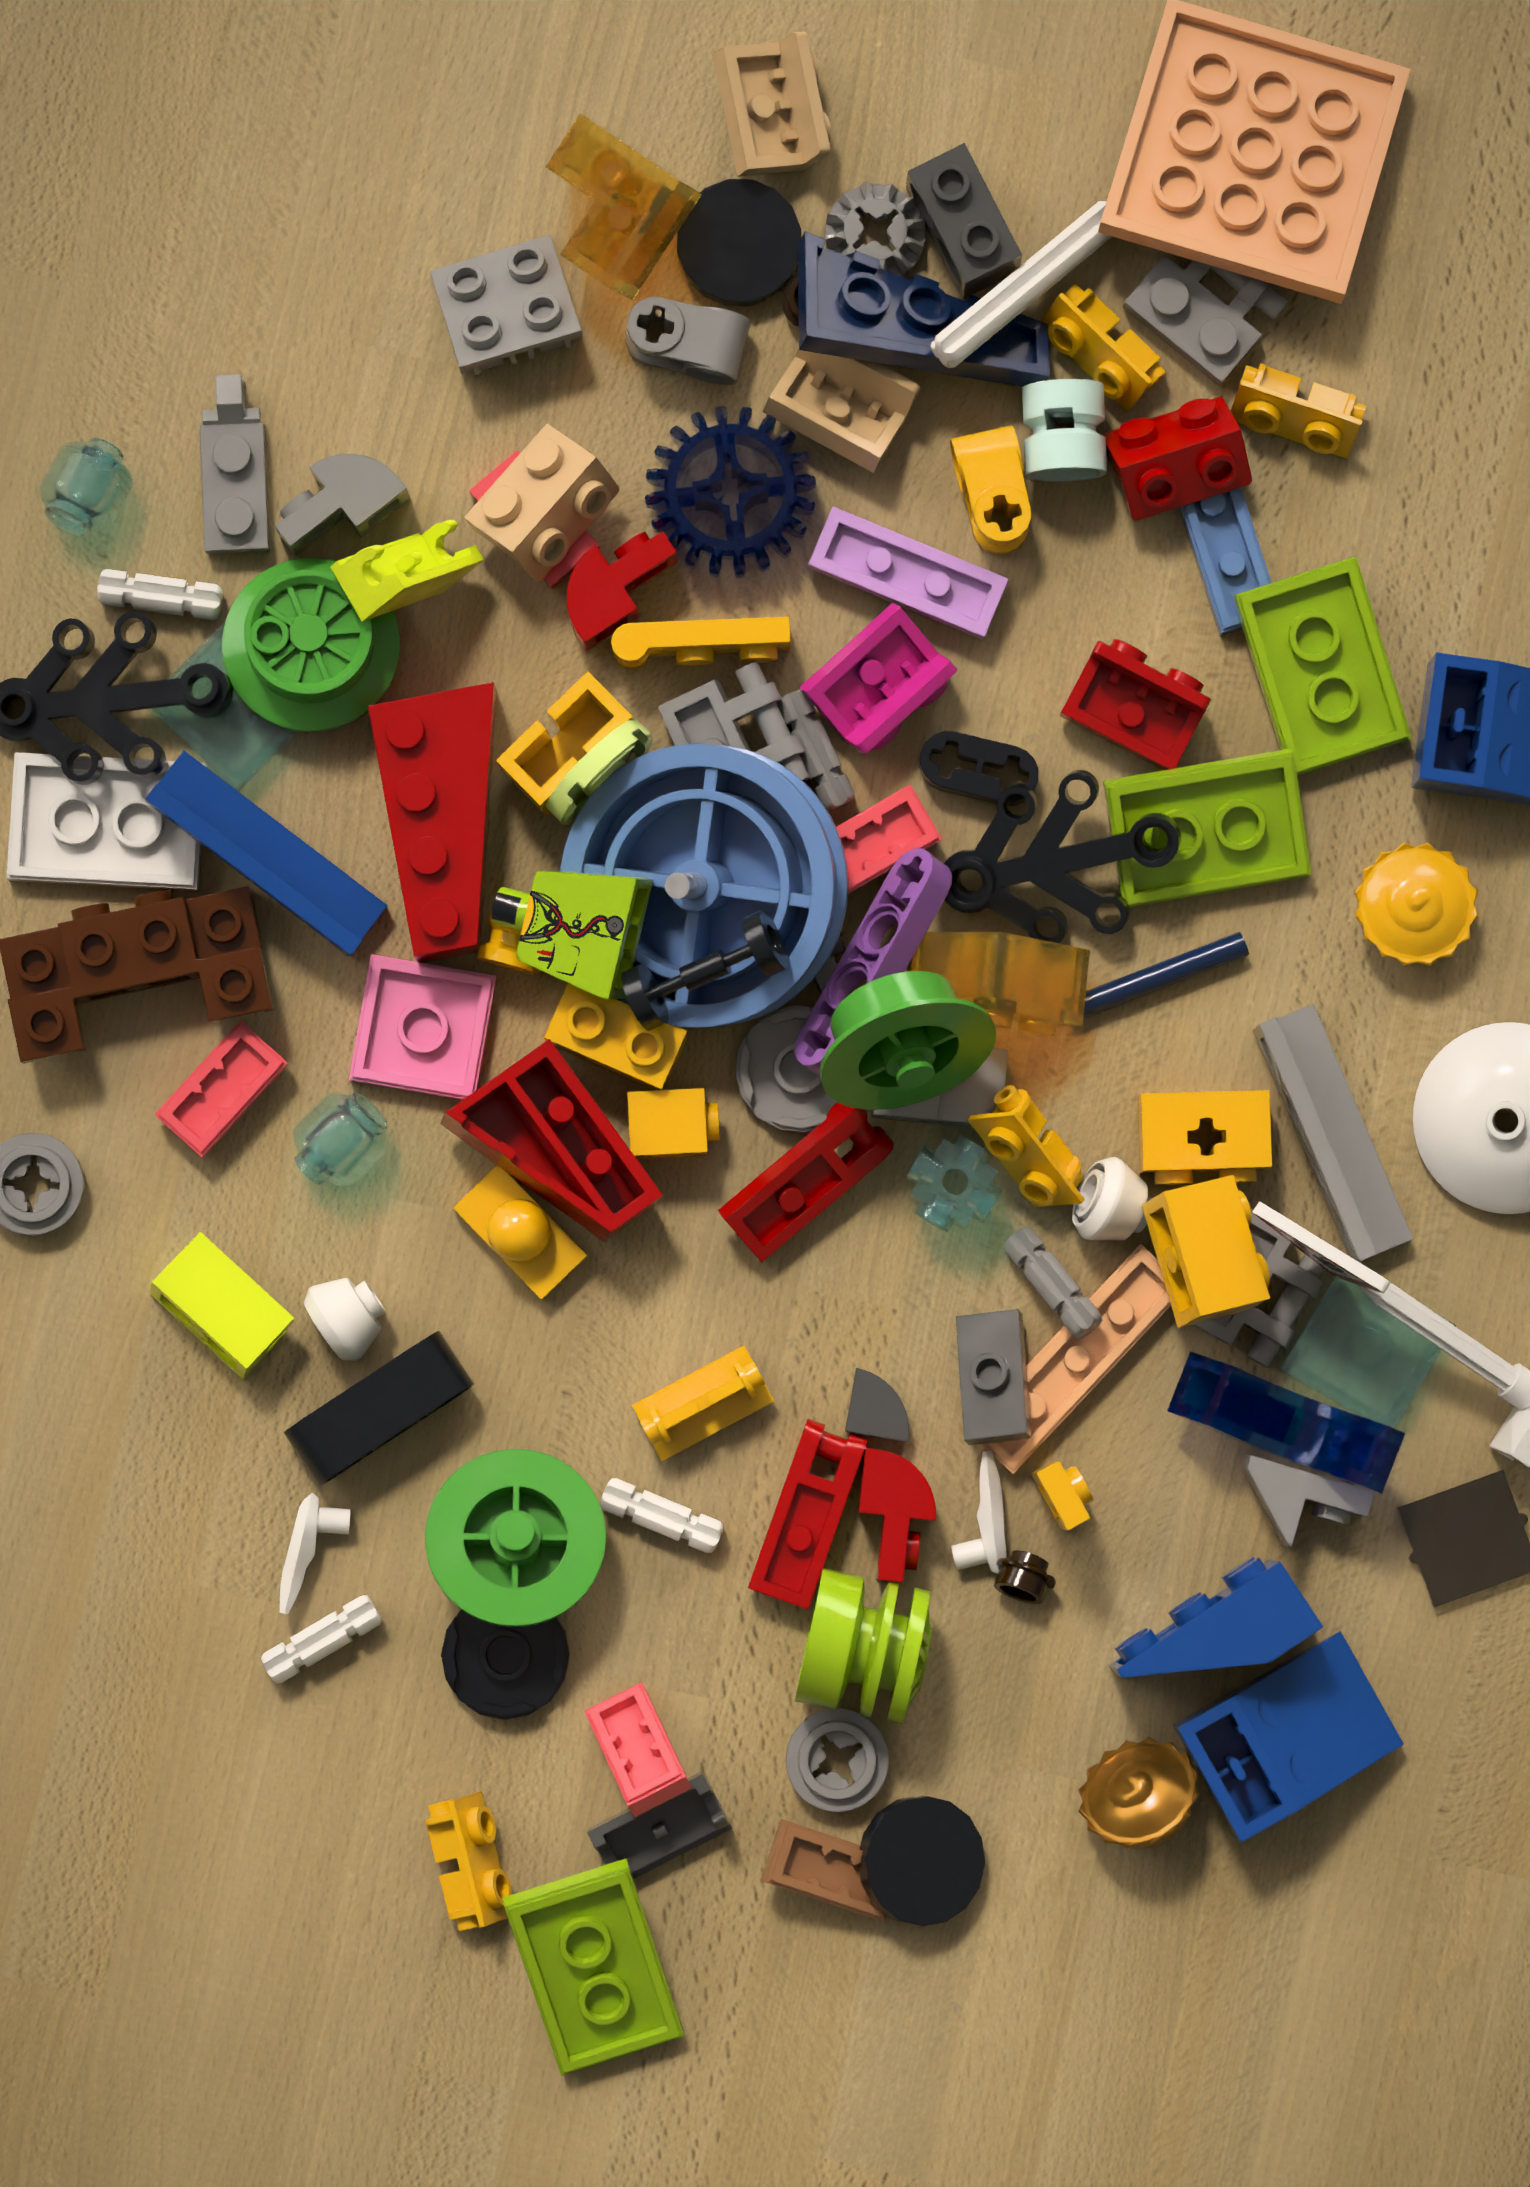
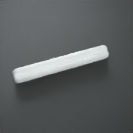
M1098 201L937 334L930 346L933 355L939 358L945 367H956L1107 242L1112 236L1098 232L1107 201Z

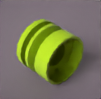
M823 1568L803 1655L795 1702L836 1710L848 1683L861 1686V1716L871 1718L879 1689L891 1692L887 1721L903 1724L907 1709L917 1692L920 1691L932 1636L929 1612L930 1591L914 1588L908 1614L905 1616L894 1613L899 1584L889 1582L883 1592L878 1608L864 1607L865 1582L863 1576Z

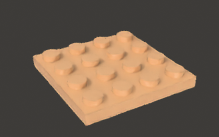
M1167 0L1098 232L1342 304L1411 69L1179 0Z

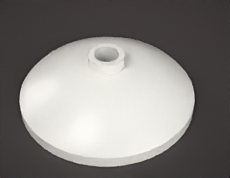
M1517 1022L1494 1023L1475 1028L1460 1035L1446 1045L1431 1061L1421 1078L1415 1095L1413 1129L1420 1156L1435 1180L1451 1195L1472 1207L1500 1214L1530 1212V1024ZM1509 1108L1517 1114L1518 1125L1514 1131L1502 1132L1496 1127L1494 1117L1499 1109Z

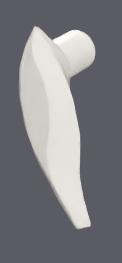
M983 1451L979 1478L980 1504L976 1515L982 1538L952 1545L951 1548L957 1570L988 1563L990 1570L998 1574L1000 1566L996 1565L997 1560L1007 1558L1003 1495L992 1451Z
M313 1493L303 1500L299 1506L282 1572L279 1613L288 1615L297 1598L306 1568L315 1556L317 1532L348 1535L350 1509L319 1507V1498Z

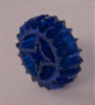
M718 406L715 411L717 425L707 427L703 415L700 412H696L691 415L695 435L690 437L678 426H674L670 430V437L679 448L677 452L666 446H657L654 451L655 458L667 466L668 470L648 469L646 481L653 486L664 488V490L646 495L645 502L646 507L650 509H667L666 512L652 520L651 524L655 533L675 528L676 531L668 538L675 550L679 551L687 543L691 546L685 559L687 567L694 569L699 564L703 554L711 556L709 562L710 576L719 577L722 571V560L728 559L733 560L735 577L743 578L746 575L744 558L754 556L757 567L762 572L770 569V560L765 549L771 546L783 558H787L791 554V547L782 536L784 532L795 538H804L807 533V527L800 520L793 517V514L804 516L814 514L815 502L808 498L797 496V494L815 489L816 478L808 474L795 475V472L809 464L810 457L806 451H799L789 456L785 454L796 441V435L791 430L782 433L775 441L770 438L776 426L775 417L767 415L757 430L750 427L752 423L751 408L742 407L739 413V424H728L726 407ZM735 445L752 448L764 455L774 465L780 476L768 478L766 473H751L743 469L738 462ZM716 447L717 466L714 472L706 479L692 481V487L678 488L680 479L691 461L702 452ZM726 463L730 465L732 479L737 480L738 488L745 485L748 491L739 493L738 504H736L737 520L735 521L731 519L730 506L724 504V495L719 499H716L713 493H718L723 489V480H726ZM784 496L781 507L771 523L757 534L746 538L744 518L748 510L755 505L768 503L769 497ZM694 506L695 511L705 510L717 514L723 521L727 540L717 539L699 531L689 522L681 508Z

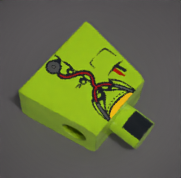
M537 871L530 893L506 887L499 889L494 899L491 920L493 924L521 931L516 952L517 959L598 997L605 999L626 998L621 975L622 972L633 968L653 879L563 871Z

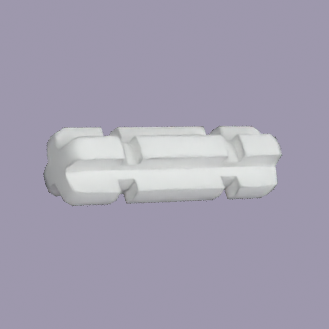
M105 569L102 570L98 580L97 598L100 603L108 606L124 608L125 603H131L133 609L180 616H184L185 611L191 612L194 618L215 620L218 619L221 612L223 591L217 584L196 581L195 586H188L187 580L140 573H136L135 578H131L126 571Z
M612 1478L607 1483L600 1500V1507L604 1511L623 1518L624 1514L633 1517L631 1522L676 1541L684 1538L689 1541L688 1546L705 1553H712L716 1549L723 1532V1524L719 1520L702 1513L699 1517L692 1515V1509L644 1490L643 1494L634 1491L636 1486L618 1478Z
M363 1595L343 1606L344 1611L342 1613L332 1612L290 1637L292 1642L285 1646L282 1642L263 1653L261 1656L262 1664L270 1678L275 1683H282L298 1674L300 1666L305 1664L307 1667H310L352 1642L351 1636L358 1633L359 1636H362L379 1626L382 1622L381 1615L371 1598Z

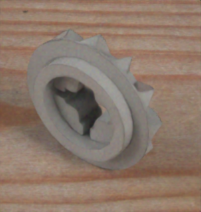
M865 182L859 187L842 193L827 214L825 243L828 249L851 258L855 250L880 260L878 268L898 276H903L916 264L923 251L925 221L916 206L914 198L907 196L893 184L882 185ZM858 213H861L865 218L869 217L875 223L880 222L884 218L887 220L892 215L895 216L886 231V236L890 241L889 246L894 250L893 252L886 245L881 246L875 240L867 245L863 243L858 249L854 248L859 244V239L864 234V226Z
M26 1133L9 1138L0 1144V1224L10 1231L29 1236L56 1231L76 1214L85 1189L79 1160L63 1142L48 1135ZM37 1157L40 1176L51 1180L52 1183H59L60 1186L59 1189L50 1188V1191L39 1192L37 1202L34 1203L33 1212H30L27 1193L16 1190L14 1186H6L7 1180L17 1181V1178L28 1177L30 1167H33V1159Z
M842 1708L822 1710L806 1718L792 1734L786 1752L787 1773L797 1793L809 1804L832 1812L853 1810L871 1800L883 1785L889 1765L887 1745L879 1729L867 1717L861 1716V1713ZM824 1734L829 1742L833 1741L839 1749L845 1748L848 1745L852 1747L859 1742L862 1744L863 1747L856 1750L855 1755L848 1761L849 1767L852 1770L850 1775L855 1781L853 1784L849 1785L846 1778H841L835 1770L829 1771L826 1774L822 1772L816 1777L813 1776L812 1772L820 1768L819 1764L826 1758L825 1751L823 1750L824 1744L820 1739Z

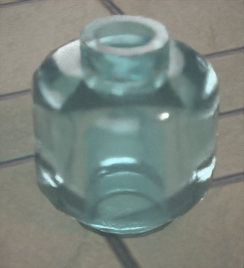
M92 438L88 443L73 441L64 444L39 486V495L42 503L46 506L44 510L46 517L57 527L77 536H88L90 531L100 532L109 529L133 487L131 473L122 462L124 458L122 452L113 444L99 438Z
M339 1092L329 1093L294 1128L293 1139L299 1151L294 1160L299 1169L316 1184L321 1185L327 1180L338 1186H351L384 1155L388 1144L384 1133L389 1127L387 1120L369 1099L358 1092H352L349 1096Z

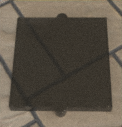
M1504 1470L1397 1507L1412 1548V1552L1408 1557L1409 1561L1418 1565L1433 1607L1530 1573V1542L1524 1525L1528 1522V1517L1523 1513H1519Z

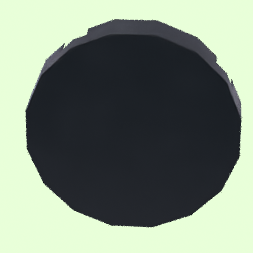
M727 179L704 188L687 205L677 227V257L686 277L704 297L725 306H752L765 301L766 298L773 296L777 291L780 292L793 277L798 266V244L801 240V227L793 207L776 189L753 179Z
M460 1610L446 1630L441 1658L445 1679L460 1701L480 1715L507 1720L530 1715L552 1700L565 1681L570 1651L566 1630L557 1617L531 1626L506 1627L478 1620Z
M929 1796L897 1799L877 1812L863 1833L859 1849L863 1850L861 1857L862 1867H859L860 1880L872 1904L892 1920L918 1926L947 1922L966 1909L980 1888L985 1867L982 1837L970 1816L952 1802Z

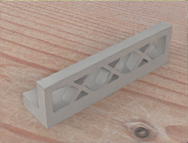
M1314 1004L1283 1017H1275L1260 1023L1253 1029V1032L1348 1256L1360 1262L1412 1240L1413 1237Z

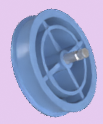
M708 744L675 745L644 754L616 770L591 794L578 813L570 829L560 866V871L653 879L633 967L639 964L645 965L658 984L680 975V967L721 949L727 954L747 945L742 925L744 917L759 910L766 911L771 917L785 944L789 958V968L768 977L752 956L732 965L731 973L692 991H689L685 986L665 995L664 999L669 1014V1021L666 1024L697 1028L747 1022L762 1017L791 1001L813 981L829 959L838 941L847 909L848 869L845 852L837 828L821 800L806 783L780 763L764 755L731 746ZM627 998L617 999L629 1005Z

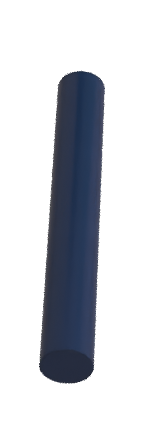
M1237 932L1064 999L1062 1003L1070 1023L1073 1024L1249 955L1248 948L1241 932Z

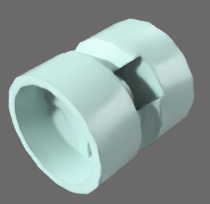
M1055 379L1023 386V424L1033 430V435L1024 441L1025 478L1041 482H1072L1095 479L1106 475V437L1096 432V427L1105 420L1104 384L1088 379ZM1074 422V428L1056 429V423Z

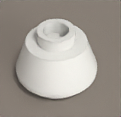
M1110 1157L1095 1162L1086 1172L1078 1187V1191L1085 1199L1082 1204H1073L1072 1221L1080 1236L1086 1240H1125L1133 1232L1140 1233L1147 1225L1142 1204L1152 1199L1148 1197L1147 1184L1117 1157Z
M348 1277L313 1285L308 1289L304 1300V1306L315 1326L341 1360H360L382 1330L377 1318L386 1313V1310L365 1280L357 1286Z

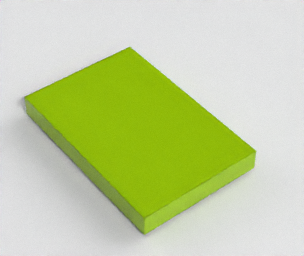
M1356 556L1232 595L1280 750L1292 749L1297 775L1412 739Z
M1291 748L1103 781L1111 835L1130 831L1139 818L1149 813H1161L1169 816L1176 822L1181 832L1180 848L1174 858L1166 865L1155 868L1146 867L1138 863L1134 858L1115 862L1120 896L1126 900L1129 907L1312 876L1295 757ZM1151 827L1145 831V841L1150 847L1159 849L1167 845V835L1161 828Z
M627 1858L503 1897L504 1908L561 2076L684 2037L682 2024Z

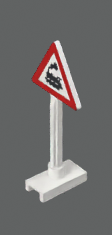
M1258 1202L1252 1213L1328 1273L1358 1285L1375 1305L1498 1388V1396L1512 1404L1514 1408L1489 1447L1508 1460L1514 1461L1516 1459L1530 1468L1529 1369L1520 1363L1512 1366L1381 1275L1262 1202Z

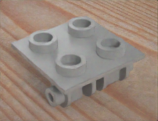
M551 235L430 271L461 374L474 371L475 376L481 375L483 370L503 365V358L509 357L511 365L518 364L515 354L527 351L531 360L536 358L535 348L539 347L540 353L565 346L567 349L572 347V340L582 338V330Z

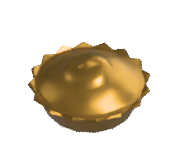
M1151 1737L1139 1743L1126 1740L1117 1750L1104 1751L1100 1762L1087 1769V1782L1078 1789L1083 1801L1078 1812L1087 1820V1830L1100 1835L1104 1843L1119 1844L1125 1848L1131 1847L1135 1849L1156 1847L1172 1839L1185 1826L1188 1817L1191 1816L1193 1804L1200 1795L1196 1786L1199 1772L1191 1767L1190 1754L1179 1752L1173 1742L1160 1744Z

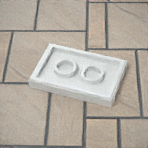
M15 752L7 880L199 892L202 845L145 802V798L155 785L160 782L175 761H166L163 770L158 775L152 778H141L127 769L123 758L102 757L104 769L100 778L92 784L81 785L65 776L61 768V762L51 754ZM76 757L73 762V770L76 775H83L90 770L92 765L91 757ZM135 759V764L138 768H146L153 762V760Z

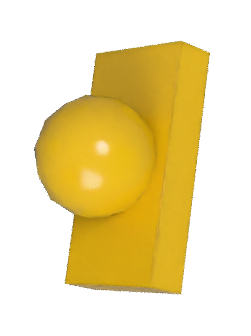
M498 1165L453 1207L541 1300L588 1257L530 1195Z

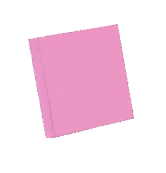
M371 954L349 1080L463 1100L478 1090L497 976Z

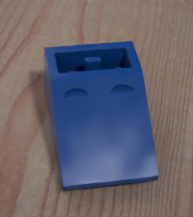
M1435 653L1427 664L1411 788L1530 805V668L1495 660Z
M1251 1557L1222 1577L1227 1588L1209 1599L1205 1593L1201 1594L1199 1592L1172 1609L1168 1614L1174 1623L1155 1635L1151 1629L1148 1630L1146 1627L1119 1644L1115 1650L1120 1659L1109 1666L1114 1674L1124 1678L1266 1664L1272 1662L1323 1628V1625L1280 1561L1268 1560L1263 1563L1259 1557L1256 1559Z
M1341 1631L1172 1725L1186 1751L1190 1754L1191 1760L1234 1837L1240 1842L1297 1812L1404 1744Z

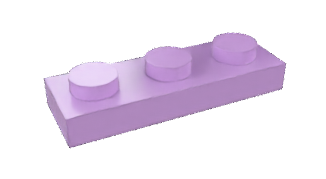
M832 506L808 563V569L888 602L895 603L898 606L983 641L1009 580L1006 577Z

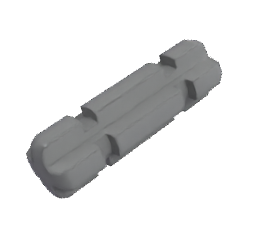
M797 690L783 696L782 700L777 703V706L786 726L791 727L792 732L790 735L797 734L805 750V753L801 754L800 757L810 777V781L815 780L818 785L815 788L818 798L827 811H833L849 804L854 800V790L847 775H841L838 770L841 768L840 760L821 720L815 721L813 717L816 713L813 703L802 690Z
M1028 1226L1023 1227L1007 1239L1004 1243V1248L1008 1256L1019 1269L1025 1268L1023 1271L1026 1275L1025 1277L1054 1313L1062 1314L1060 1316L1062 1323L1075 1338H1084L1101 1324L1102 1316L1087 1296L1081 1297L1083 1294L1081 1288L1051 1251L1044 1252L1046 1247L1032 1228Z

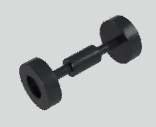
M759 910L743 918L742 925L747 945L727 954L720 949L679 968L680 975L658 984L650 970L643 964L622 972V985L627 1001L642 1027L650 1031L668 1023L669 1014L664 999L665 995L685 986L689 991H692L731 973L732 965L752 956L768 977L789 968L787 950L775 923L768 913L764 910Z

